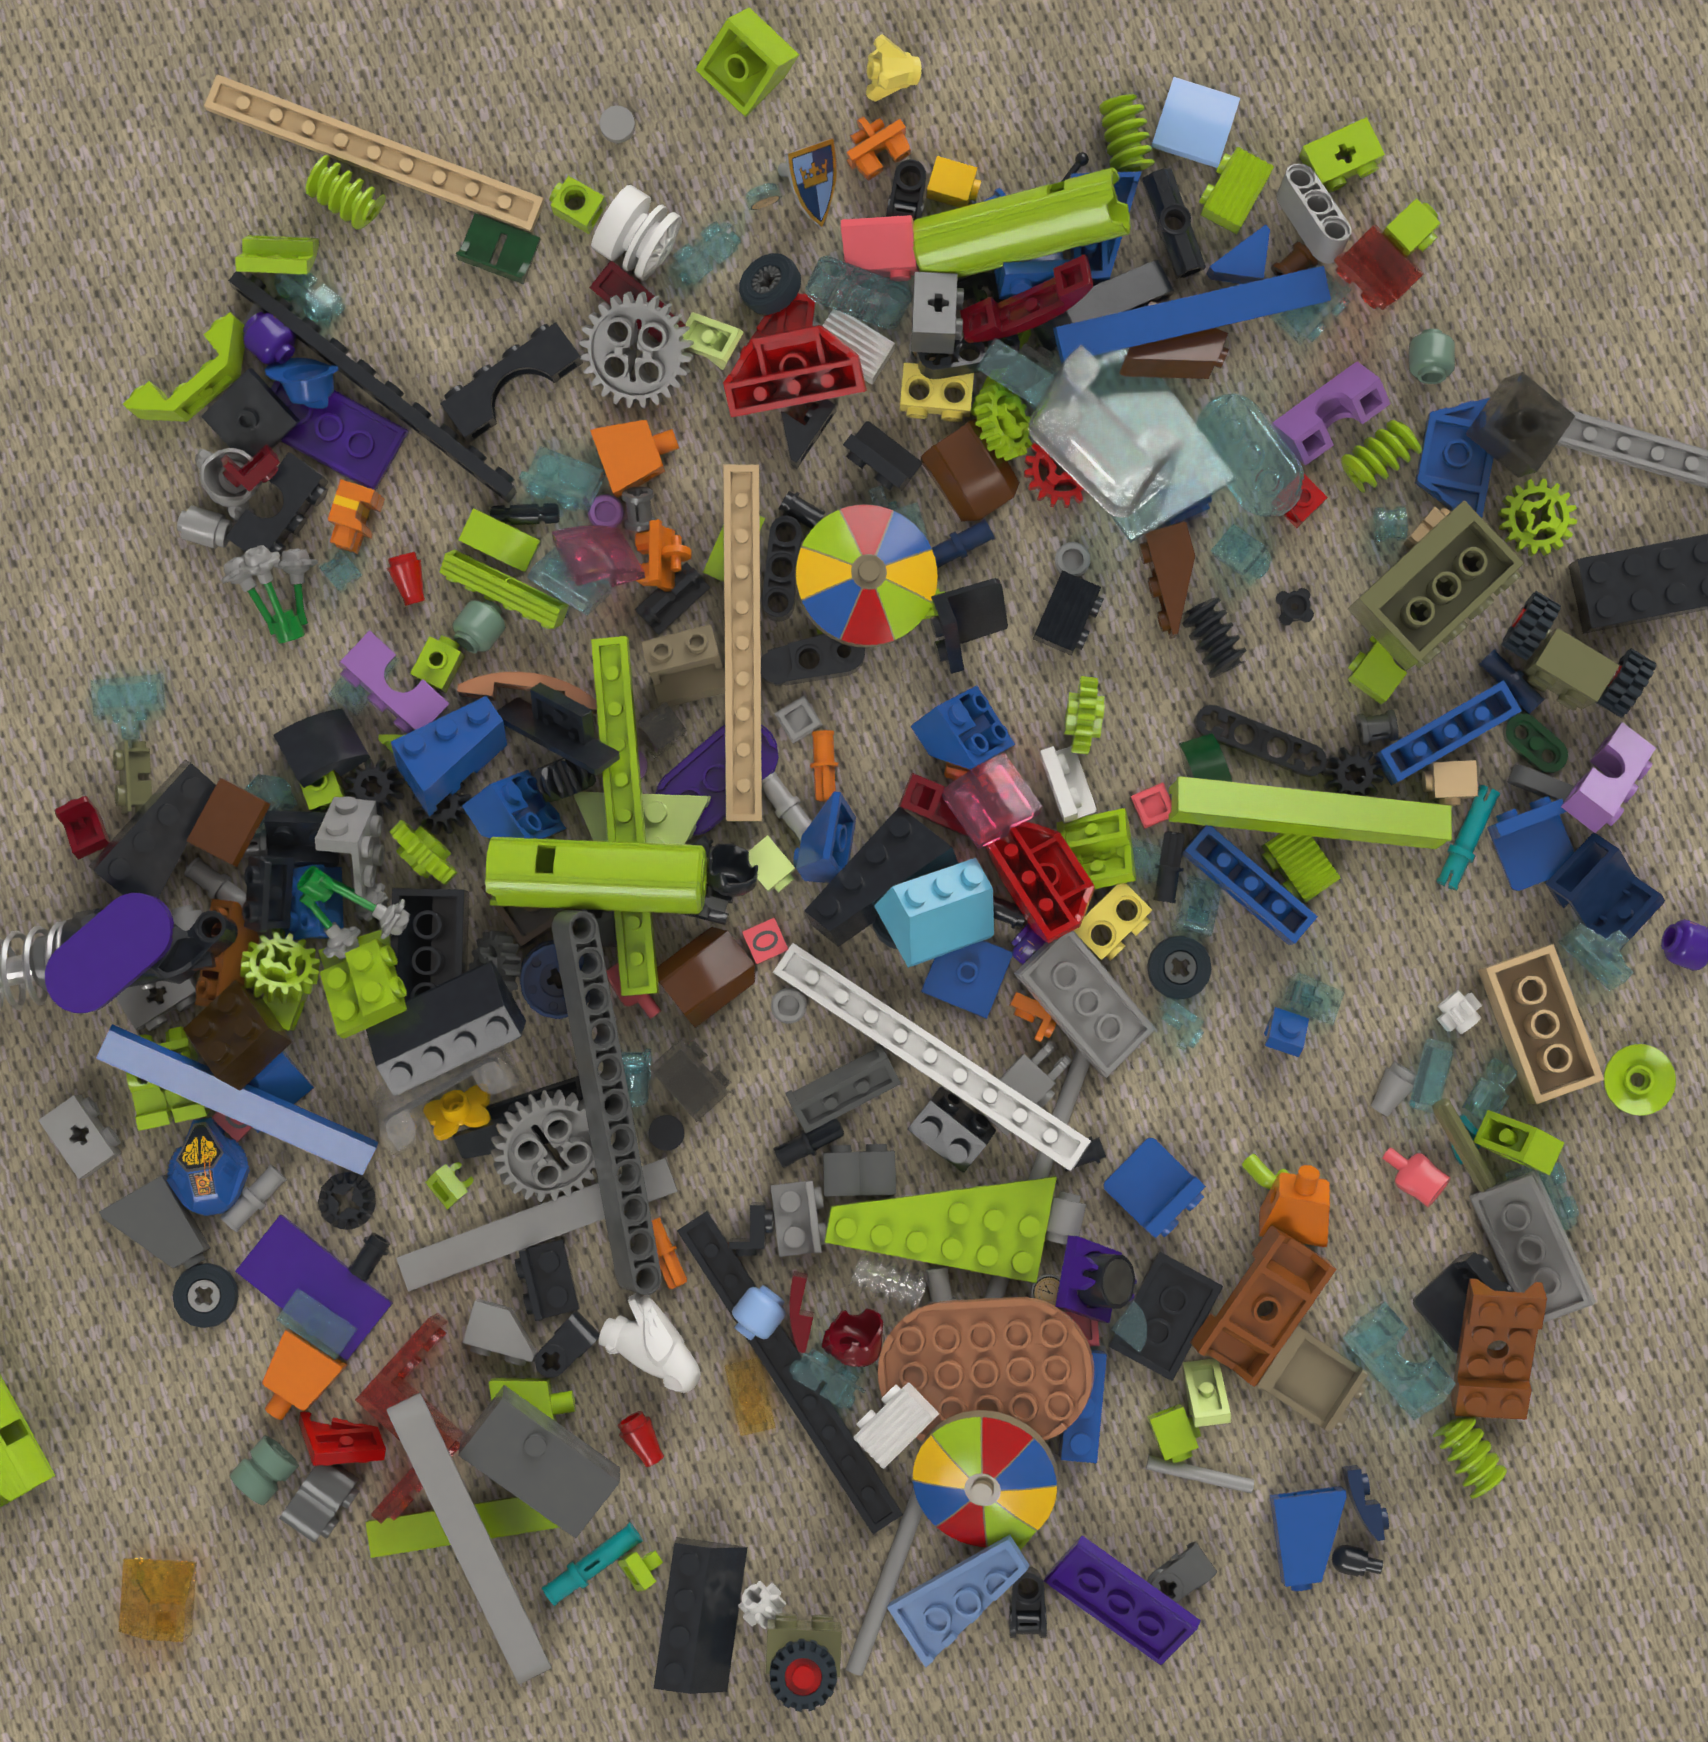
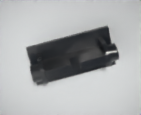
M686 562L681 566V571L675 572V587L672 591L664 592L657 588L635 611L660 635L710 589V586L702 579L703 577L699 572Z

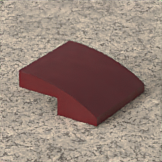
M794 1271L789 1302L791 1329L798 1352L806 1353L814 1312L800 1309L808 1274Z

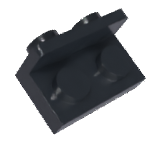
M267 810L264 820L269 843L267 856L288 855L294 857V866L323 865L324 867H337L340 852L316 850L315 837L327 812Z
M563 1239L519 1251L520 1258L515 1259V1267L519 1280L525 1279L528 1293L523 1294V1299L528 1315L534 1314L535 1321H540L544 1318L580 1309Z

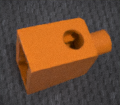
M647 420L590 430L613 495L616 498L621 497L624 490L639 487L665 472L660 455L679 449L673 429L652 436Z
M1303 1165L1299 1168L1297 1175L1284 1172L1278 1174L1260 1207V1237H1263L1269 1227L1273 1225L1302 1244L1327 1247L1330 1186L1326 1179L1319 1178L1320 1172L1317 1168L1311 1165Z
M293 1328L285 1330L262 1381L266 1388L274 1392V1395L265 1407V1411L273 1417L283 1420L292 1405L302 1411L309 1409L346 1369L348 1364Z

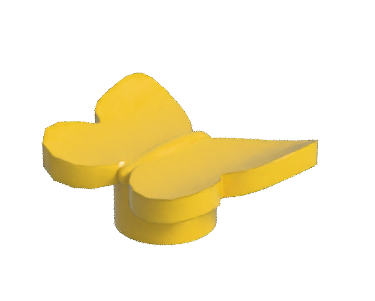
M477 1084L465 1092L461 1090L449 1091L441 1099L425 1104L423 1111L429 1123L434 1126L433 1133L436 1139L442 1141L450 1138L463 1125L475 1128L488 1124L491 1116L485 1107L490 1104L491 1092L486 1084Z

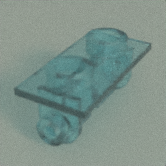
M717 221L713 222L700 233L702 239L694 246H691L690 243L686 244L673 255L675 261L669 266L677 271L681 268L683 272L678 276L686 286L691 283L695 285L713 270V267L706 259L709 255L713 257L717 264H720L738 250L737 245L741 243V240L733 231L730 234L726 232L732 227L730 223L722 222L719 225Z
M310 272L308 274L276 273L274 286L280 296L287 301L295 302L304 310L305 315L315 323H321L329 329L333 313L339 316L344 311L346 305L342 303V297L324 283L316 291L311 289L318 279Z
M813 1348L809 1354L801 1353L804 1355L801 1361L795 1360L789 1369V1372L793 1374L794 1380L799 1381L813 1391L817 1390L822 1380L826 1383L819 1394L839 1408L845 1407L849 1409L853 1405L855 1396L852 1394L855 1389L862 1393L866 1391L855 1384L859 1379L858 1376L840 1366L837 1372L827 1366L831 1359Z

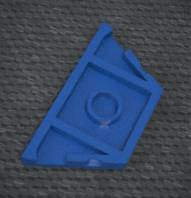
M1498 393L1478 401L1472 400L1461 403L1452 408L1435 410L1427 416L1422 442L1423 451L1419 458L1415 484L1451 511L1465 500L1481 518L1483 517L1506 395L1504 393Z

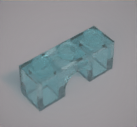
M1384 1301L1355 1321L1343 1339L1349 1345L1351 1351L1359 1356L1372 1371L1376 1380L1382 1383L1391 1393L1398 1405L1413 1420H1416L1443 1403L1456 1383L1433 1356L1424 1362L1412 1363L1399 1354L1396 1346L1409 1328Z

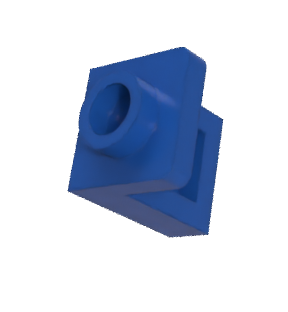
M1275 1007L1265 1028L1264 1035L1267 1036L1265 1046L1299 1057L1304 1048L1309 1018Z

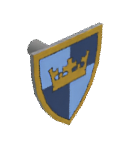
M833 138L785 154L786 163H780L778 166L779 175L781 177H789L798 205L806 216L819 227L823 226L828 215L836 185V154Z

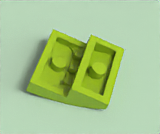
M248 235L242 239V254L235 257L236 271L308 274L317 256L319 238Z
M1125 808L1088 815L1065 824L1063 821L1056 822L1057 831L1065 839L1093 882L1095 889L1136 881L1132 839Z

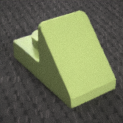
M692 312L685 324L690 329L682 336L683 339L692 340L694 344L685 350L707 357L717 367L724 370L744 332L739 328Z
M1213 1358L1183 1362L1189 1415L1193 1416L1195 1427L1231 1423V1412L1219 1361Z

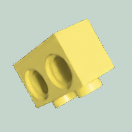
M904 363L900 411H905L907 417L915 419H925L928 414L942 415L941 419L944 421L961 422L963 417H970L974 373L942 379H929L921 374L918 364ZM915 385H923L927 388L929 394L926 398L917 400L910 395L909 390ZM950 388H957L962 391L964 398L960 402L952 403L945 398L944 393Z
M1127 883L1118 884L1084 916L1081 926L1073 931L1099 961L1105 956L1111 961L1125 947L1121 941L1130 932L1136 936L1151 922L1146 916L1152 909ZM1128 901L1133 904L1135 915L1132 920L1125 921L1119 918L1116 912L1119 902ZM1095 926H1104L1108 929L1110 939L1106 945L1100 946L1092 941L1091 931Z

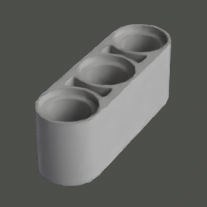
M1292 164L1285 172L1277 192V201L1312 255L1322 263H1335L1342 256L1351 235L1350 224L1312 168L1305 164Z

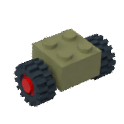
M1538 591L1533 592L1513 620L1501 643V646L1524 660H1528L1522 670L1524 675L1528 677L1527 682L1541 692H1545L1548 689L1559 696L1557 701L1568 709L1576 710L1578 707L1582 710L1597 703L1620 718L1624 717L1636 703L1637 698L1641 696L1644 687L1649 683L1648 680L1654 673L1656 663L1630 648L1617 664L1561 629L1556 628L1552 631L1550 628L1558 616L1561 605Z
M777 1613L775 1614V1619L767 1620L766 1674H770V1685L774 1691V1696L778 1701L781 1700L785 1707L795 1708V1711L802 1712V1709L812 1711L818 1705L823 1706L828 1697H831L834 1693L837 1677H840L842 1640L840 1622L833 1621L834 1616L812 1615V1620L810 1621L797 1620L796 1614Z

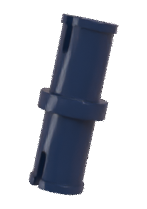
M985 518L958 534L954 531L949 534V539L932 547L937 569L958 557L962 559L968 557V552L995 539Z
M1496 649L1478 664L1497 683L1505 681L1515 700L1527 711V714H1530L1545 700L1523 678L1524 673L1520 669L1516 671L1497 653Z

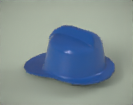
M296 357L290 358L283 364L279 362L269 364L265 368V375L282 383L292 403L304 404L310 408L324 409L328 406V397L334 392L333 373L338 371V366L328 365L310 358Z

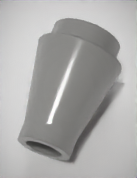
M1394 1061L1390 1068H1385L1377 1093L1370 1106L1389 1117L1391 1112L1417 1087L1414 1083L1418 1076Z

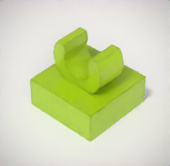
M460 1162L454 1163L450 1168L447 1164H444L425 1182L447 1210L468 1192L467 1188L474 1181L472 1176L463 1182L459 1181L455 1176V1172L462 1166Z
M656 1550L642 1558H640L637 1552L629 1553L618 1560L617 1563L635 1590L639 1592L646 1590L656 1583L650 1572L660 1566L663 1561Z

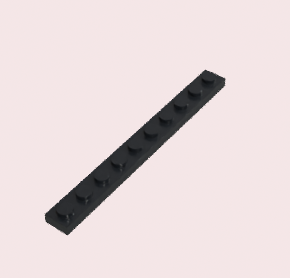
M236 271L228 280L234 290L263 310L264 313L269 312L296 334L298 340L330 365L338 366L339 372L499 497L509 503L515 496L517 491L514 485H512L515 479L499 466L494 471L484 463L487 457L477 448L470 445L466 449L457 442L459 435L444 423L438 427L429 420L432 415L417 402L411 406L401 398L404 395L403 391L389 380L385 384L374 377L377 372L364 360L359 359L357 363L346 355L349 350L334 337L328 341L321 336L319 332L322 329L307 316H304L301 320L293 314L292 310L294 307L282 296L277 294L275 298L271 297L264 291L267 286L252 273H249L246 277L241 272Z
M707 1210L678 1229L677 1232L733 1317L732 1310L750 1287L757 1286L734 1250L728 1249V1241ZM781 1323L768 1339H761L756 1335L752 1341L746 1338L871 1533L875 1534L901 1517L903 1512L857 1441L854 1440V1436Z

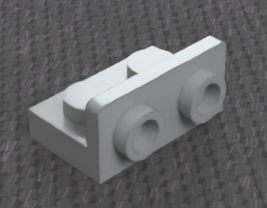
M813 1180L771 1185L779 1257L822 1253L821 1245L828 1243L824 1242L826 1223H818L817 1209L824 1208L821 1187L814 1188Z

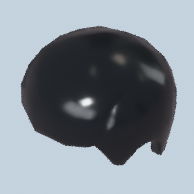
M717 844L710 848L707 856V883L712 889L727 897H739L755 888L758 877V865L751 866L748 850L734 844Z

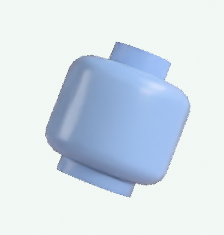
M764 1285L760 1289L750 1287L732 1310L733 1317L738 1321L734 1328L751 1341L755 1335L761 1339H768L786 1315L785 1309L782 1307L785 1301Z

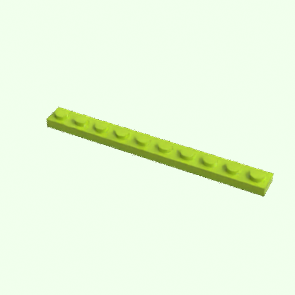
M627 636L591 639L599 739L602 743L619 751L620 759L602 772L608 841L646 843L629 638ZM614 911L621 996L659 993L652 912Z

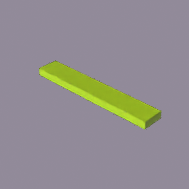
M518 1497L474 1503L491 1539L560 1528ZM434 1510L367 1520L365 1522L371 1558L451 1545Z

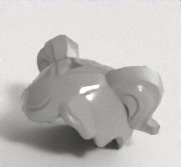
M236 448L219 450L214 454L205 449H200L198 454H196L195 463L200 470L199 479L202 486L214 502L227 507V512L237 522L245 510H249V499L255 494L256 489L262 485V481L250 492L242 484L236 488L222 474L225 468L221 459L227 455L242 468L252 457L245 451Z

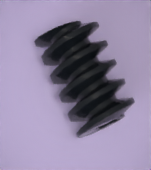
M1219 597L1202 602L1182 614H1189L1182 623L1185 628L1196 627L1189 635L1190 640L1202 639L1201 643L1195 648L1197 653L1208 652V655L1202 660L1203 665L1215 664V667L1208 674L1210 678L1220 676L1246 662L1240 661L1242 655L1247 651L1246 648L1234 649L1233 647L1240 639L1239 635H1227V632L1234 626L1233 623L1221 624L1220 622L1227 614V611L1214 610V607L1221 601Z

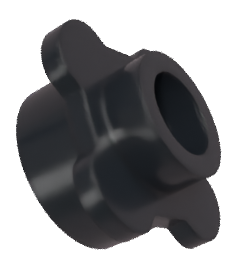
M1300 588L1298 591L1290 593L1281 591L1277 594L1276 603L1280 605L1281 614L1279 621L1281 624L1289 626L1295 621L1307 623L1312 620L1314 612L1310 609L1309 598L1311 594L1307 589ZM1292 604H1297L1298 609L1293 610L1291 607Z

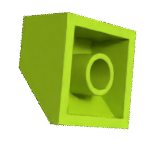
M748 7L727 18L695 70L740 113L747 117L786 77L800 54Z

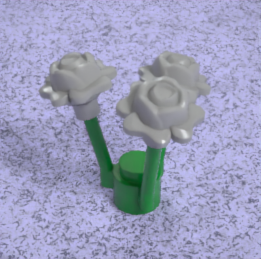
M264 545L248 549L244 555L234 557L225 563L224 573L226 576L221 581L223 584L228 582L240 584L244 593H249L266 621L270 634H275L279 644L298 639L305 635L302 626L308 624L304 612L302 584L305 583L304 573L310 567L318 564V560H311L306 549L296 548L283 551L282 561H280L279 552H270ZM273 566L283 569L285 573L290 574V584H294L296 614H294L292 608L282 610L271 582L273 576L270 570ZM253 575H257L260 584L265 586L275 614L272 616L254 588L257 585L252 579Z
M311 866L301 876L297 884V889L303 893L299 901L309 907L325 927L324 932L329 939L323 953L327 958L334 955L339 959L346 958V952L359 947L357 937L361 933L356 926L340 929L336 922L331 923L315 903L318 900L322 903L326 902L334 892L357 904L355 907L356 911H358L357 919H365L368 922L373 917L379 919L380 927L382 928L380 938L385 939L390 934H402V931L409 922L410 914L403 909L405 900L401 899L399 903L387 907L388 897L384 892L385 885L382 883H374L373 887H368L364 898L355 894V888L353 889L331 878L316 866Z

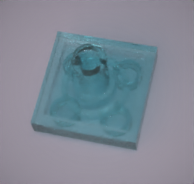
M559 543L532 567L527 577L552 593L554 598L569 605L565 618H567L571 606L588 616L613 592L619 582V579L612 576L605 567L593 564L582 557L575 548L565 546L562 543Z

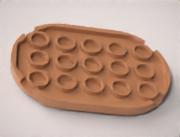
M1028 1297L939 1301L924 1305L909 1313L887 1336L878 1362V1383L881 1396L883 1397L896 1384L902 1389L909 1382L939 1413L916 1437L918 1440L923 1441L936 1425L953 1415L968 1411L986 1410L1003 1413L1024 1422L1046 1441L1064 1432L1083 1412L1093 1388L1094 1361L1089 1343L1080 1327L1064 1311L1048 1302Z

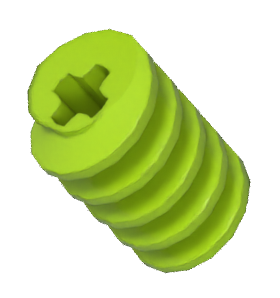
M1135 94L1113 97L1099 105V112L1104 115L1102 126L1108 129L1104 133V139L1110 143L1107 146V153L1113 156L1109 161V165L1114 167L1117 172H1138L1155 164L1153 159L1143 158V155L1152 151V146L1141 145V142L1149 138L1150 135L1149 132L1138 131V128L1147 124V119L1136 118V114L1144 111L1145 108L1142 104H1133V101L1138 98Z
M324 155L317 161L310 172L305 187L306 194L311 198L317 197L320 205H328V209L333 214L340 212V218L345 222L351 221L352 227L356 230L366 227L383 208L386 196L382 194L376 200L372 199L375 193L373 186L362 192L363 179L359 178L351 184L350 180L353 173L348 170L342 176L338 175L341 164L336 162L328 168L327 165L330 157L329 155Z
M1390 420L1386 424V430L1383 428L1378 429L1375 432V438L1367 437L1364 440V447L1356 445L1352 450L1353 456L1344 454L1341 458V464L1354 485L1361 492L1365 493L1363 486L1365 482L1373 488L1377 487L1374 475L1378 474L1385 480L1389 478L1386 470L1388 465L1395 471L1400 469L1397 458L1400 457L1409 463L1411 461L1409 449H1412L1417 454H1421L1423 450L1408 426L1402 422Z
M1463 1416L1440 1427L1432 1436H1445L1439 1448L1446 1449L1451 1447L1453 1449L1446 1459L1448 1462L1455 1460L1461 1462L1454 1472L1455 1474L1467 1472L1468 1476L1462 1482V1485L1464 1487L1475 1485L1476 1488L1469 1495L1471 1499H1475L1499 1485L1506 1475L1507 1469L1503 1465H1496L1499 1461V1456L1496 1453H1488L1492 1446L1488 1440L1480 1441L1484 1432L1481 1428H1473L1476 1424V1419Z

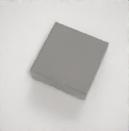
M805 695L774 713L792 744H795L823 726Z

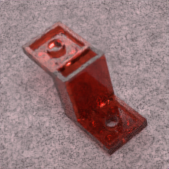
M438 1312L430 1316L355 1399L399 1441L400 1439L386 1409L419 1393L405 1378L423 1361L418 1355L423 1350L428 1353L431 1349H434L447 1334L442 1328L448 1321ZM423 1397L451 1457H453L460 1446V1442L457 1440L464 1433ZM413 1467L371 1513L379 1523L382 1524L388 1517L395 1521L414 1500L409 1494L413 1490L420 1493L424 1489Z

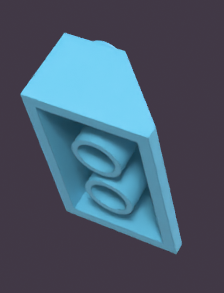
M976 858L892 886L874 906L908 968L989 939L994 935L993 887Z

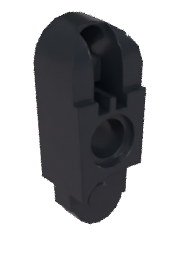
M825 634L791 642L788 645L767 650L768 653L761 657V677L766 682L775 686H786L849 676L857 672L862 666L865 658V648L849 646L851 649L850 655L847 658H842L837 654V650L839 647L846 646V644L840 643ZM806 652H813L819 657L820 661L815 668L806 669L800 665V657Z

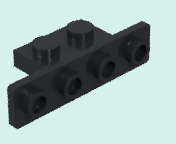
M541 682L530 689L532 704L517 697L497 710L506 727L594 775L600 774L620 759L619 751L595 739L591 709Z

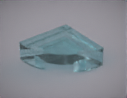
M1132 1301L1112 1326L1111 1330L1138 1352H1141L1147 1338V1322L1141 1308Z

